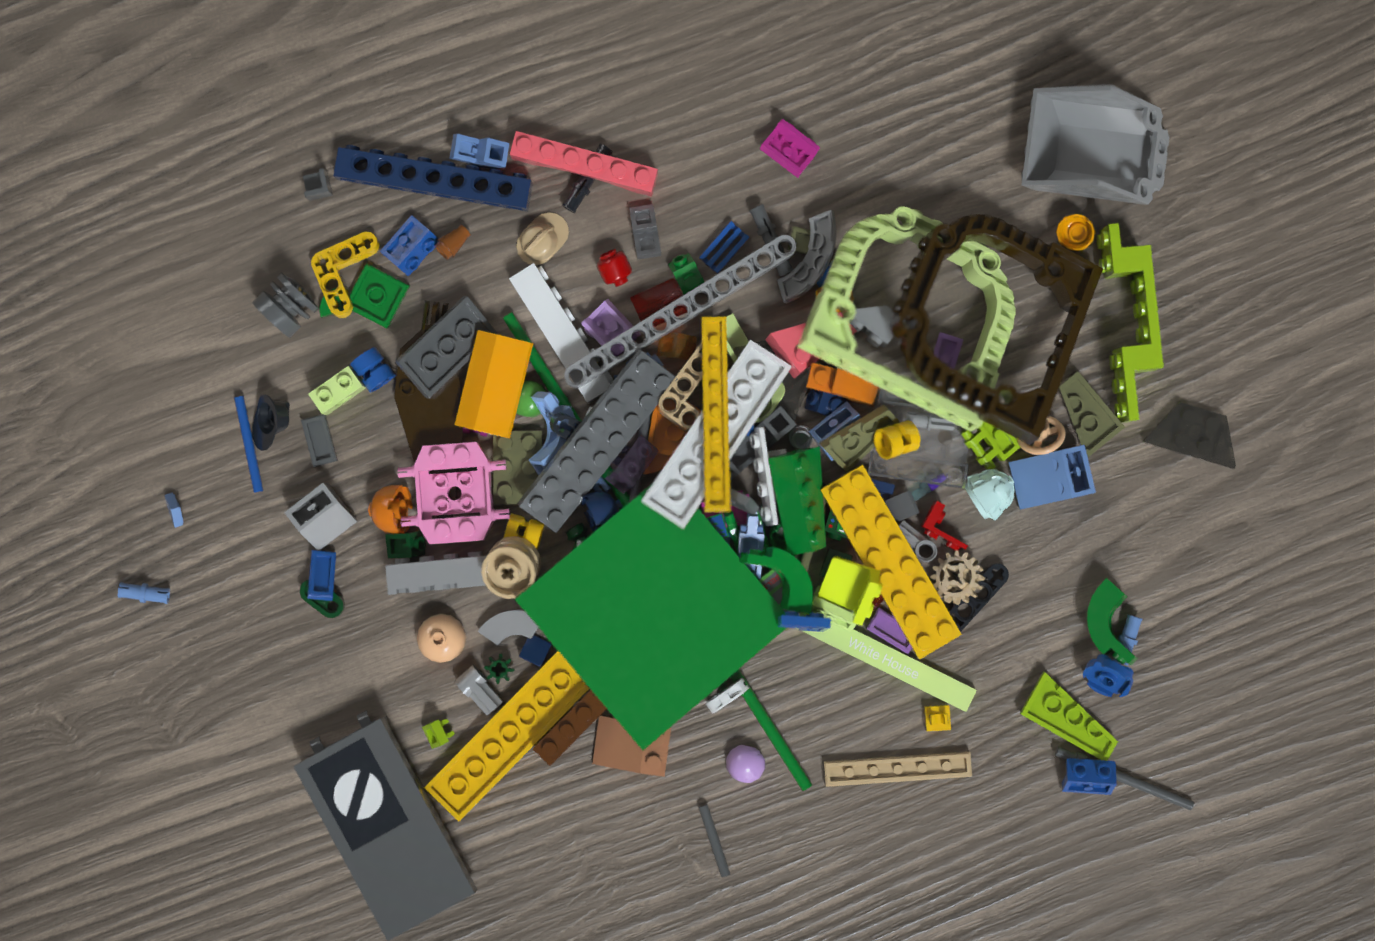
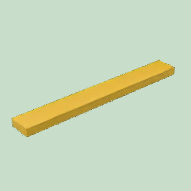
M726 316L702 317L705 512H730Z

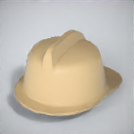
M544 213L535 218L517 240L516 247L521 259L530 265L533 263L541 265L550 260L568 239L569 229L564 218L555 213Z

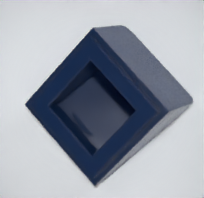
M533 636L531 639L527 638L519 657L541 667L552 644L537 636Z

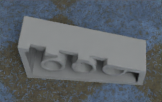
M478 551L468 552V557L458 558L457 553L444 555V560H434V556L419 557L420 562L410 563V558L395 559V564L385 565L388 595L485 586L481 570L483 561L487 556H483V552Z

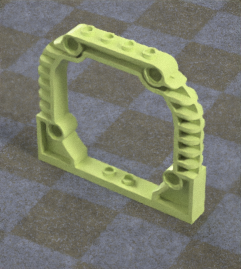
M905 206L897 208L891 214H879L859 221L846 232L838 246L823 288L815 299L797 347L969 431L981 427L983 421L978 419L979 414L971 412L967 408L942 397L940 394L913 383L912 379L907 376L891 372L887 366L876 365L854 354L857 344L851 333L849 321L855 316L856 310L852 301L849 300V296L865 253L871 243L881 238L892 244H903L908 240L919 244L924 235L926 236L936 226L943 224L939 220H932L924 216L917 209H910ZM897 219L901 220L903 226L898 223ZM938 236L939 241L943 243L942 238ZM975 241L963 242L960 249L947 258V260L961 266L966 279L982 289L987 311L985 323L972 360L957 371L965 375L968 373L976 381L995 389L1000 375L997 371L1014 326L1016 315L1014 295L1006 282L1007 277L999 269L1001 266L999 255L987 248L985 244ZM836 309L841 311L843 317L837 314Z

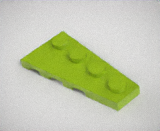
M1043 671L1019 714L1100 760L1108 761L1118 741Z

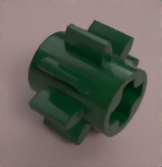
M502 653L499 654L497 660L492 656L489 657L492 664L484 666V669L490 672L487 679L496 678V684H499L503 677L506 681H509L508 672L515 671L514 668L509 666L512 658L506 661L503 659ZM499 662L502 663L503 668H506V671H503L501 675H498L497 670L493 669Z

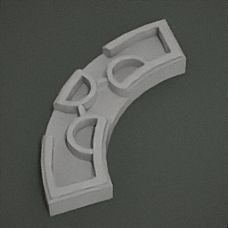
M829 210L809 218V250L804 260L789 274L777 280L784 303L787 304L804 295L818 282L827 269L836 242L834 211Z

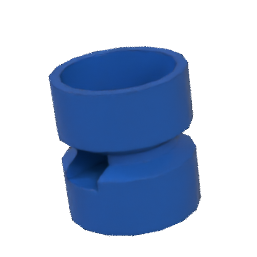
M376 347L367 350L350 364L357 376H363L362 383L369 393L383 387L396 376L388 364H383L384 358Z

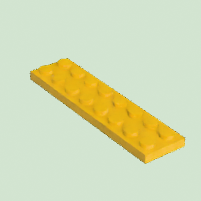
M860 465L821 489L823 497L863 565L880 571L879 583L883 584L880 594L918 659H922L962 635L864 466Z
M557 651L424 788L459 822L590 688L560 652Z

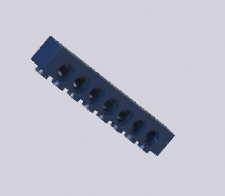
M346 145L345 148L338 147L333 175L337 180L526 212H528L533 185L532 180L527 179L528 175L513 173V176L504 175V171L490 169L489 172L480 171V167L466 165L465 168L456 167V163L442 161L441 164L432 163V159L418 157L417 160L408 159V155L394 153L393 156L384 155V151L370 149L369 152L360 151V147ZM360 160H367V168L363 171H358L356 168L357 163ZM384 164H391V172L387 175H382L380 173L381 167ZM415 168L416 175L411 179H406L404 177L406 169ZM432 172L440 173V179L436 183L428 182V176ZM455 176L464 177V183L460 187L452 186V180ZM479 180L488 181V187L484 191L476 190V183ZM503 184L512 185V191L508 195H502L499 192L500 187Z

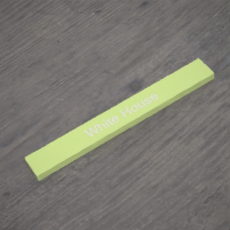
M800 612L802 617L809 615V613ZM831 623V628L824 632L803 631L967 712L977 691L854 629L850 632Z

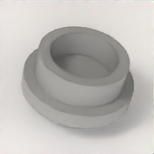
M805 425L793 427L789 433L791 445L797 449L809 447L813 442V438L808 432L811 429Z

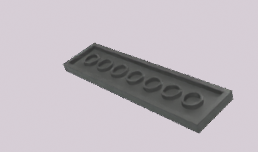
M638 349L518 501L519 507L557 533L582 501L581 497L588 494L656 408L661 396L675 379V376L641 349Z

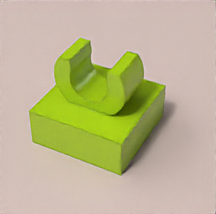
M438 719L422 727L432 749L449 742L448 738L455 734L454 731L444 732L443 726L449 722L448 719L442 721Z

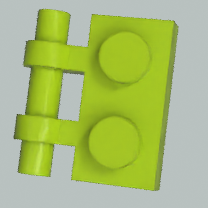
M984 421L974 434L967 429L960 432L965 439L964 444L968 449L971 448L977 456L976 460L986 470L996 467L992 461L995 456H997L999 461H1005L1020 448L1015 437ZM982 439H984L990 447L987 451H985L979 443Z

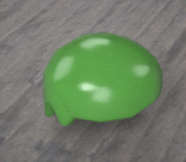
M529 380L524 381L516 414L531 418L541 414L531 398L538 391L546 392L541 384Z

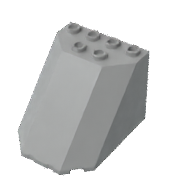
M1112 85L1034 88L1031 99L1030 121L1028 123L1027 145L1024 151V169L1021 174L1022 186L1036 191L1149 205L1153 199L1152 194L1154 191H1159L1164 185V173L1166 170L1169 134L1167 129L1162 128L1163 114L1161 108Z

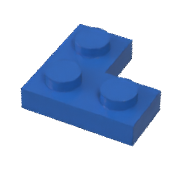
M786 611L785 615L778 617V627L799 628L798 631L824 632L831 628V618H824L823 613H809L806 617H802L800 612Z

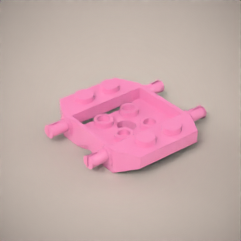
M478 442L422 446L418 458L412 467H398V472L407 471V473H398L399 478H415L418 514L416 516H401V521L411 520V522H401L402 527H419L429 544L485 540L494 521L510 519V515H500L502 513H510L509 508L493 509L491 492V472L494 470H506V465L497 466L506 464V459L489 460ZM477 467V471L429 474L430 470ZM457 486L461 489L462 494L458 500L454 501L449 497V490ZM480 512V516L432 519V516Z

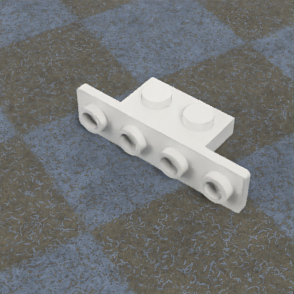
M764 427L754 428V432L750 435V444L755 451L753 465L759 478L757 492L759 497L762 498L761 518L766 526L778 525L775 500L777 499L768 458L784 454L786 449L767 451Z

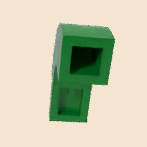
M768 546L765 548V555L764 551L750 549L749 553L741 552L740 562L766 566L777 573L782 583L780 604L782 609L811 613L813 602L811 580L806 569L797 558L784 550Z
M1106 578L1094 592L1088 606L1087 624L1089 633L1096 647L1104 655H1108L1114 650L1115 652L1112 654L1114 658L1122 665L1127 662L1132 666L1138 658L1117 640L1112 630L1114 612L1128 596Z

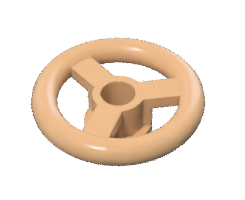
M1048 416L1041 438L1034 442L1033 447L1017 439V443L1024 451L1030 454H1048L1058 449L1064 442L1065 428L1059 420ZM1058 434L1054 443L1042 447L1043 441L1047 440L1050 436Z

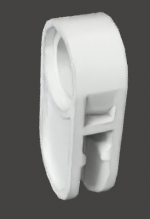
M740 678L705 703L712 714L750 688L748 685H744L745 680L743 678Z

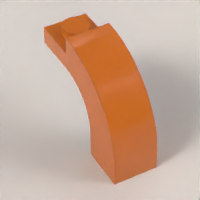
M816 363L811 364L806 384L807 388L850 399V402L874 407L879 389L878 386L843 369H835Z

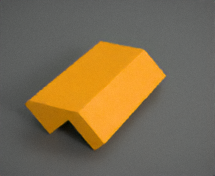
M477 331L455 421L456 426L510 439L533 343L485 331Z

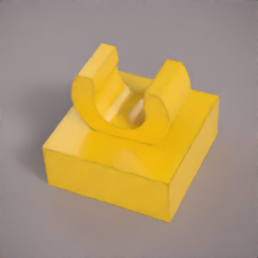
M949 705L924 706L926 731L951 730Z

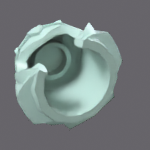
M988 469L979 474L967 476V483L964 485V488L984 519L991 518L996 521L1003 513V510L1007 509L1014 499L1013 478L997 469Z

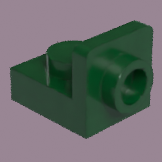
M422 531L385 534L388 559L413 558L425 555L426 542Z

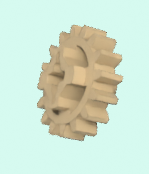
M955 551L954 557L950 553H946L947 559L939 558L940 566H933V569L936 571V575L930 576L932 580L936 581L933 586L938 590L937 593L940 598L944 597V601L949 604L953 600V603L959 605L961 599L965 603H969L968 597L971 595L976 598L977 595L974 591L976 589L982 590L983 588L978 584L979 581L985 580V577L979 574L983 571V567L977 565L979 561L974 557L971 558V555L967 552L962 556L961 552ZM955 563H960L958 566H952ZM953 572L958 575V577L960 578L959 580L962 582V584L957 581V579L955 578L956 576L953 574Z

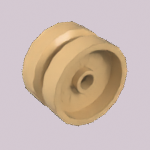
M516 536L505 537L495 543L483 561L481 570L483 582L491 592L499 597L507 599L517 598L535 582L541 568L540 554L535 546L524 538Z

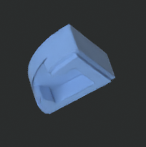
M172 492L164 495L174 527L182 526L184 523L175 494Z

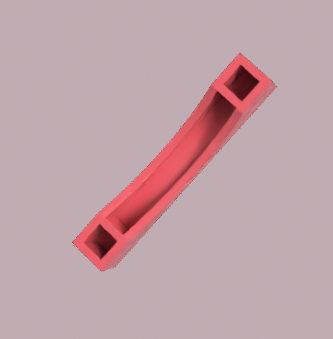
M518 131L515 132L510 151L512 160L583 175L651 197L658 176L657 168Z

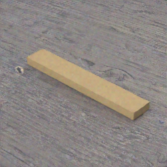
M967 751L824 761L825 786L972 777L971 754Z

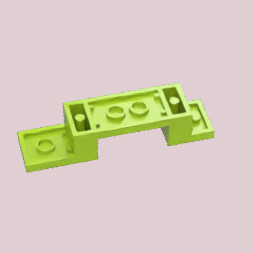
M1119 223L1108 224L1099 231L1100 234H1097L1096 241L1098 249H1101L1102 252L1099 266L1103 268L1104 279L1133 276L1134 279L1131 280L1130 286L1131 292L1135 294L1136 304L1133 305V314L1135 319L1138 318L1139 328H1136V340L1140 345L1113 350L1112 355L1109 356L1110 368L1114 370L1115 379L1112 380L1113 394H1117V404L1114 405L1115 416L1119 418L1121 423L1139 420L1135 373L1155 371L1164 368L1151 245L1121 248Z

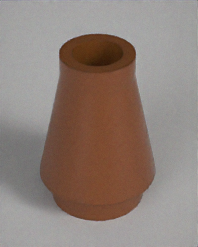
M460 225L458 228L437 239L438 243L434 246L448 260L450 257H455L471 234L463 225Z

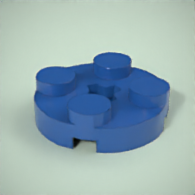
M1101 654L1097 656V659H1092L1086 664L1083 678L1086 676L1088 679L1087 685L1099 694L1112 697L1114 693L1120 694L1119 697H1124L1130 692L1134 672L1131 668L1122 666L1111 660L1107 655Z

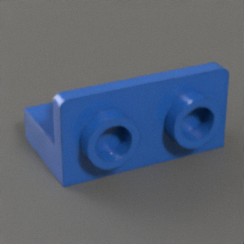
M411 215L380 252L409 276L419 267L424 258L434 250V245L438 243V238Z
M1074 758L1066 760V775L1062 781V792L1112 794L1117 785L1115 761Z

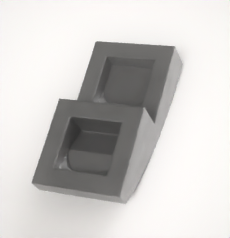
M653 204L629 208L637 259L661 256Z

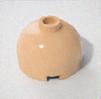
M433 615L423 621L418 629V648L431 661L439 663L451 661L460 655L465 647L466 634L460 621L451 615Z

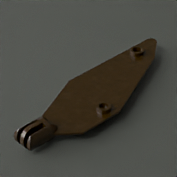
M424 301L421 330L400 348L399 357L438 321L439 302H433L430 325H428L430 301ZM443 303L441 317L448 311L449 303ZM398 366L394 398L414 464L422 446L463 442V427L455 425L463 392L457 372L430 398H425ZM459 468L430 470L429 474L459 472ZM457 486L449 490V497L454 501L456 499ZM454 514L437 515L436 517L438 519L453 518Z

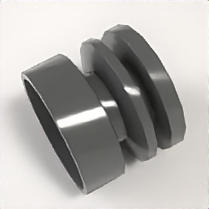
M280 273L277 278L284 286L281 288L272 281L270 285L276 294L271 296L267 292L262 291L252 303L276 328L291 338L301 327L295 318L297 314L305 319H309L310 315L303 308L307 306L310 310L316 312L319 307L314 303L311 295L297 281Z

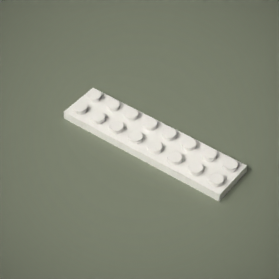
M752 340L749 341L727 374L729 461L792 367ZM703 411L642 499L643 504L682 529L685 528L705 498Z

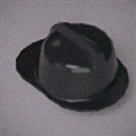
M261 395L252 425V438L259 450H268L274 441L275 435L288 427L290 408L288 401L272 400L268 395Z

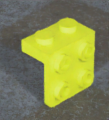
M835 556L829 564L819 589L818 597L832 604L853 610V623L862 626L865 618H870L874 608L872 601L874 597L878 598L882 590L883 584L879 583L880 571Z

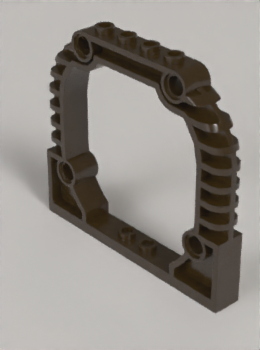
M970 214L958 218L949 225L940 224L926 236L924 235L919 241L917 248L920 251L918 256L913 258L909 266V270H911L910 276L904 280L900 289L903 292L902 296L895 302L892 308L894 315L890 324L891 332L896 338L900 339V350L904 354L906 365L920 383L925 385L930 391L936 392L957 405H961L969 411L979 414L978 419L1027 444H1031L1041 438L1103 268L1054 242L1048 245L1042 242L1041 239L1031 236L1028 232L1018 229L1015 225H1010L1003 219L989 214ZM938 236L942 238L943 243L939 241ZM975 241L988 245L1033 269L1036 282L1043 287H1050L1057 298L1060 308L1068 312L1062 331L1055 338V350L1046 362L1048 368L1041 387L1020 393L1008 384L993 389L946 365L934 355L925 338L929 330L930 320L924 307L942 262L956 253L963 242ZM903 320L908 322L910 328L904 325ZM999 395L1004 398L1005 403L1001 402Z

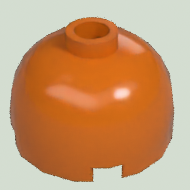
M390 485L379 489L369 503L368 513L374 524L386 533H405L410 527H402L401 522H411V520L401 521V516H408V508L413 510L411 494L407 487H402L403 485Z

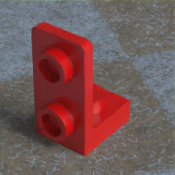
M934 501L921 524V527L925 529L924 534L937 540L938 536L947 541L945 545L955 551H959L960 548L966 550L968 545L934 527L936 523L940 525L946 514L943 511L946 505L939 501Z

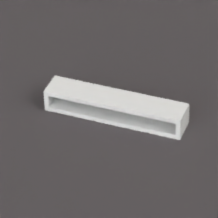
M533 263L509 278L566 369L594 351V348L588 350L584 342L588 339L582 329L576 330L571 323L575 318L568 307L563 309L558 301L562 298L556 288L552 287L550 289L547 285L546 280L549 277L542 266L537 268ZM595 357L591 359L590 367L592 369H600L597 364L601 361L600 358ZM573 370L569 374L575 383L580 382L583 378V374L579 370ZM607 371L578 389L589 404L602 396L614 380Z

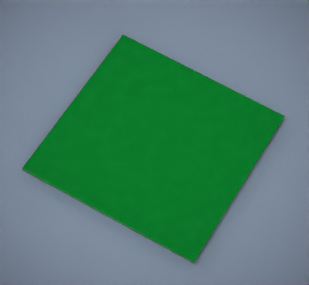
M653 483L515 598L516 602L642 751L786 629L778 627V617L785 615V611L749 568L740 562L738 555L698 508L685 528L682 529L642 503V499Z

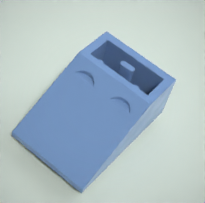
M1085 445L1008 462L1011 476L1014 480L1019 510L1096 493Z

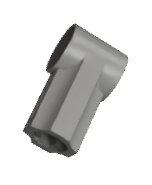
M903 520L899 528L918 560L922 563L932 561L937 555L936 545ZM921 545H928L932 549V555L929 558L920 556L919 548Z
M474 665L455 680L459 689L467 697H471L486 715L490 714L503 702L489 686L485 676Z

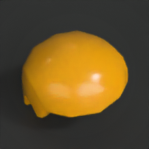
M1072 214L1065 216L1058 223L1056 235L1060 245L1072 251L1086 249L1093 242L1096 231L1089 218L1081 214Z

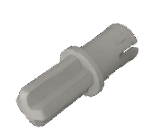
M907 411L906 420L912 421L916 427L927 428V431H930V428L950 431L955 428L954 423L938 415H932V412L919 413Z

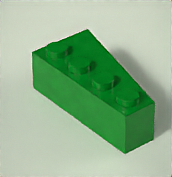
M820 446L798 449L768 458L788 553L791 555L810 553L826 547L824 505L821 492Z

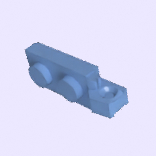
M747 512L746 524H741L737 550L739 558L741 552L749 553L750 549L763 551L764 531L763 525H758L757 512L753 515ZM744 563L757 579H761L762 566Z

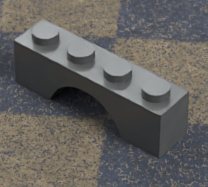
M780 406L756 428L764 427L766 446L769 449L797 424ZM750 436L744 438L729 461L730 481L754 461L755 451L751 447Z

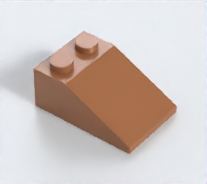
M600 715L592 764L665 777L671 727L642 751L615 717Z

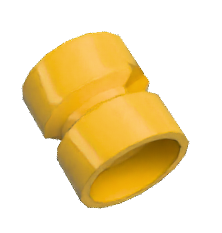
M909 420L877 429L874 433L875 449L885 460L916 451L920 447L919 431L916 425Z
M511 513L504 538L513 536L524 538L538 550L544 524L534 519L526 521L525 517ZM520 529H525L524 536L519 535Z

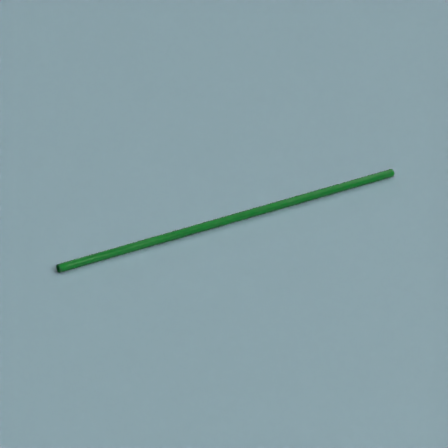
M513 312L503 317L515 339L532 343ZM533 345L529 361L548 391L557 397L558 405L570 406L575 419L582 422ZM609 466L602 476L611 487L617 500L619 499L622 506L625 507L630 501V496L611 466ZM740 669L730 676L733 683L743 678L745 680L744 685L750 687ZM750 687L742 694V697L801 790H807L812 786L811 781Z

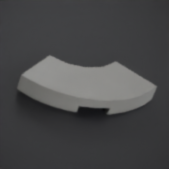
M516 609L493 616L481 626L478 632L496 645H499L505 638L511 635H523L531 639L538 630V626L523 609Z

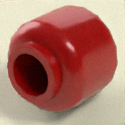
M612 249L598 257L599 261L596 267L605 284H614L615 287H618L629 281L627 277L632 273V267L624 252Z

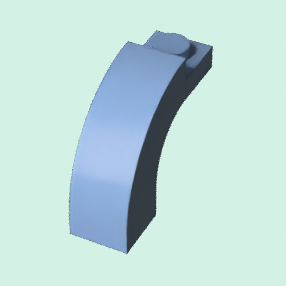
M538 391L531 398L546 421L547 438L543 447L529 461L537 474L540 475L567 441L551 430V418L553 415L561 412L573 418L575 416L570 406L558 405L559 401L554 394ZM558 421L557 423L560 428L563 427L570 432L573 428L564 421Z

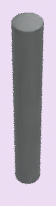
M705 804L698 808L721 877H726L730 875V871L708 804Z

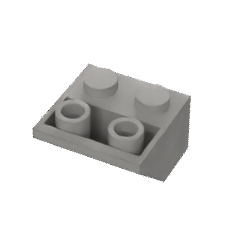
M888 306L855 309V316L849 323L854 326L857 333L860 330L868 336L866 340L876 348L878 346L884 348L894 336L890 329L891 320L894 315L892 309Z
M324 482L284 512L296 529L318 551L358 522L329 483Z

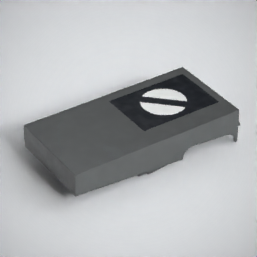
M366 710L357 715L362 728L327 747L323 746L320 736L310 741V746L315 755L293 767L386 940L390 941L475 894L478 889L419 777L415 775L388 724L387 716L372 722Z

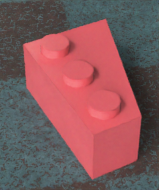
M841 312L837 313L840 317H843ZM806 323L770 333L765 339L777 357L792 366L789 373L793 378H796L811 367L812 363H816L821 359L797 347ZM849 323L851 333L854 335L857 330Z

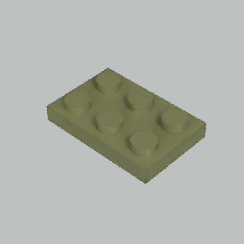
M512 431L510 439L493 435V461L506 459V464L497 466H507L506 470L493 471V504H517L539 475L529 459L543 447L542 431Z

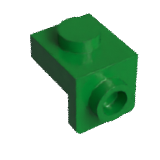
M689 253L678 255L672 262L668 263L683 295L705 283L695 261Z

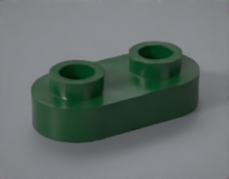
M309 579L302 583L300 587L301 598L327 618H335L343 613L345 602L335 591H333L332 601L336 602L337 608L331 610L329 608L331 601L307 599Z

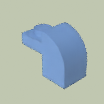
M453 134L450 159L468 163L467 165L477 167L504 168L506 167L510 143L491 138L477 139L461 134Z

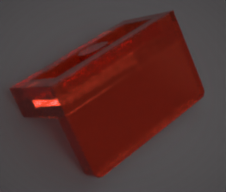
M672 278L636 294L630 299L640 321H643L683 295L675 279ZM677 306L673 312L678 317L687 313V310L683 306ZM663 319L654 320L652 323L653 328L665 323Z

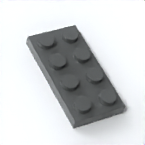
M463 296L395 362L425 398H430L471 359L478 330L497 334V332L469 297Z

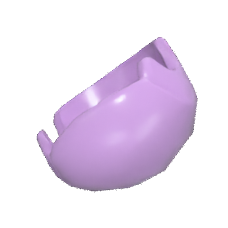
M739 745L729 752L726 758V769L735 780L743 783H752L762 776L765 770V759L758 749Z

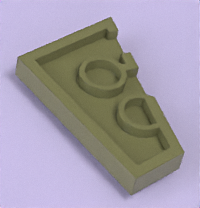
M1078 371L1060 385V393L1080 444L1085 445L1087 457L1091 456L1125 428Z
M883 405L819 442V444L846 472H849L875 447V431L890 425L893 426L896 423H900V421Z

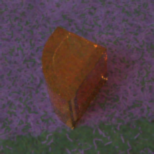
M670 332L659 339L657 356L689 360L695 352L697 337Z

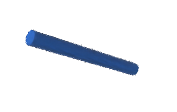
M238 396L234 398L253 491L254 493L262 492L264 490L244 396Z

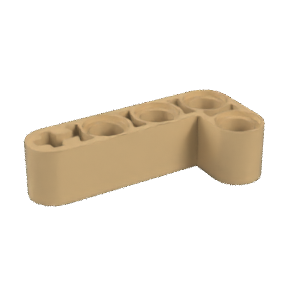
M702 343L663 393L658 404V411L661 415L681 430L687 432L692 425H685L682 416L690 413L695 417L696 421L700 415L686 400L702 380V371L697 372L692 368L693 361H702V354L699 353L700 351L702 352ZM682 379L687 380L690 384V389L688 391L679 390L677 382ZM665 399H671L675 402L676 408L672 411H667L663 408L662 402Z

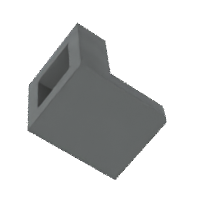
M320 168L318 173L303 176L306 189L304 195L309 201L333 196L329 175L324 168Z

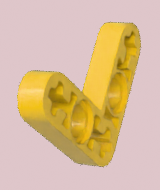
M371 232L360 233L326 248L312 257L311 265L330 311L338 318L348 317L353 310L352 301L339 270L377 253L380 244ZM366 239H369L371 242L369 249L364 246ZM354 244L357 245L360 251L359 254H357L356 249L353 247ZM344 248H349L352 251L350 258L340 259V251ZM321 259L326 261V267L330 273L325 274V271L319 266ZM330 279L338 280V287L333 291L326 289V283ZM335 296H339L340 300L345 304L343 311L337 308L338 303L334 298Z

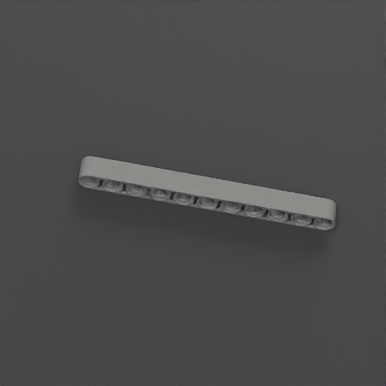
M789 235L779 236L581 358L566 369V383L572 388H580L634 355L638 349H644L777 267L794 254L796 249L795 240ZM781 242L788 243L791 251L789 253H781L778 249V244ZM759 255L768 256L770 264L768 266L759 265L757 257ZM741 267L746 268L749 271V277L740 279L736 274V270ZM719 280H724L728 283L729 289L725 292H720L716 289L715 283ZM698 293L705 294L708 302L704 305L697 304L694 300L695 295ZM677 306L685 307L687 315L683 318L676 317L673 312L674 308ZM663 319L666 322V328L662 331L655 330L652 325L653 321ZM640 331L644 333L645 341L641 344L634 343L631 338L634 332ZM613 345H622L625 349L624 354L620 357L613 356L610 351ZM595 357L601 358L604 362L603 367L599 370L592 369L590 367L591 359ZM573 370H579L583 374L582 380L578 383L569 380V374Z

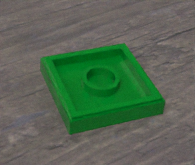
M366 263L349 295L353 304L352 311L388 329L410 286Z

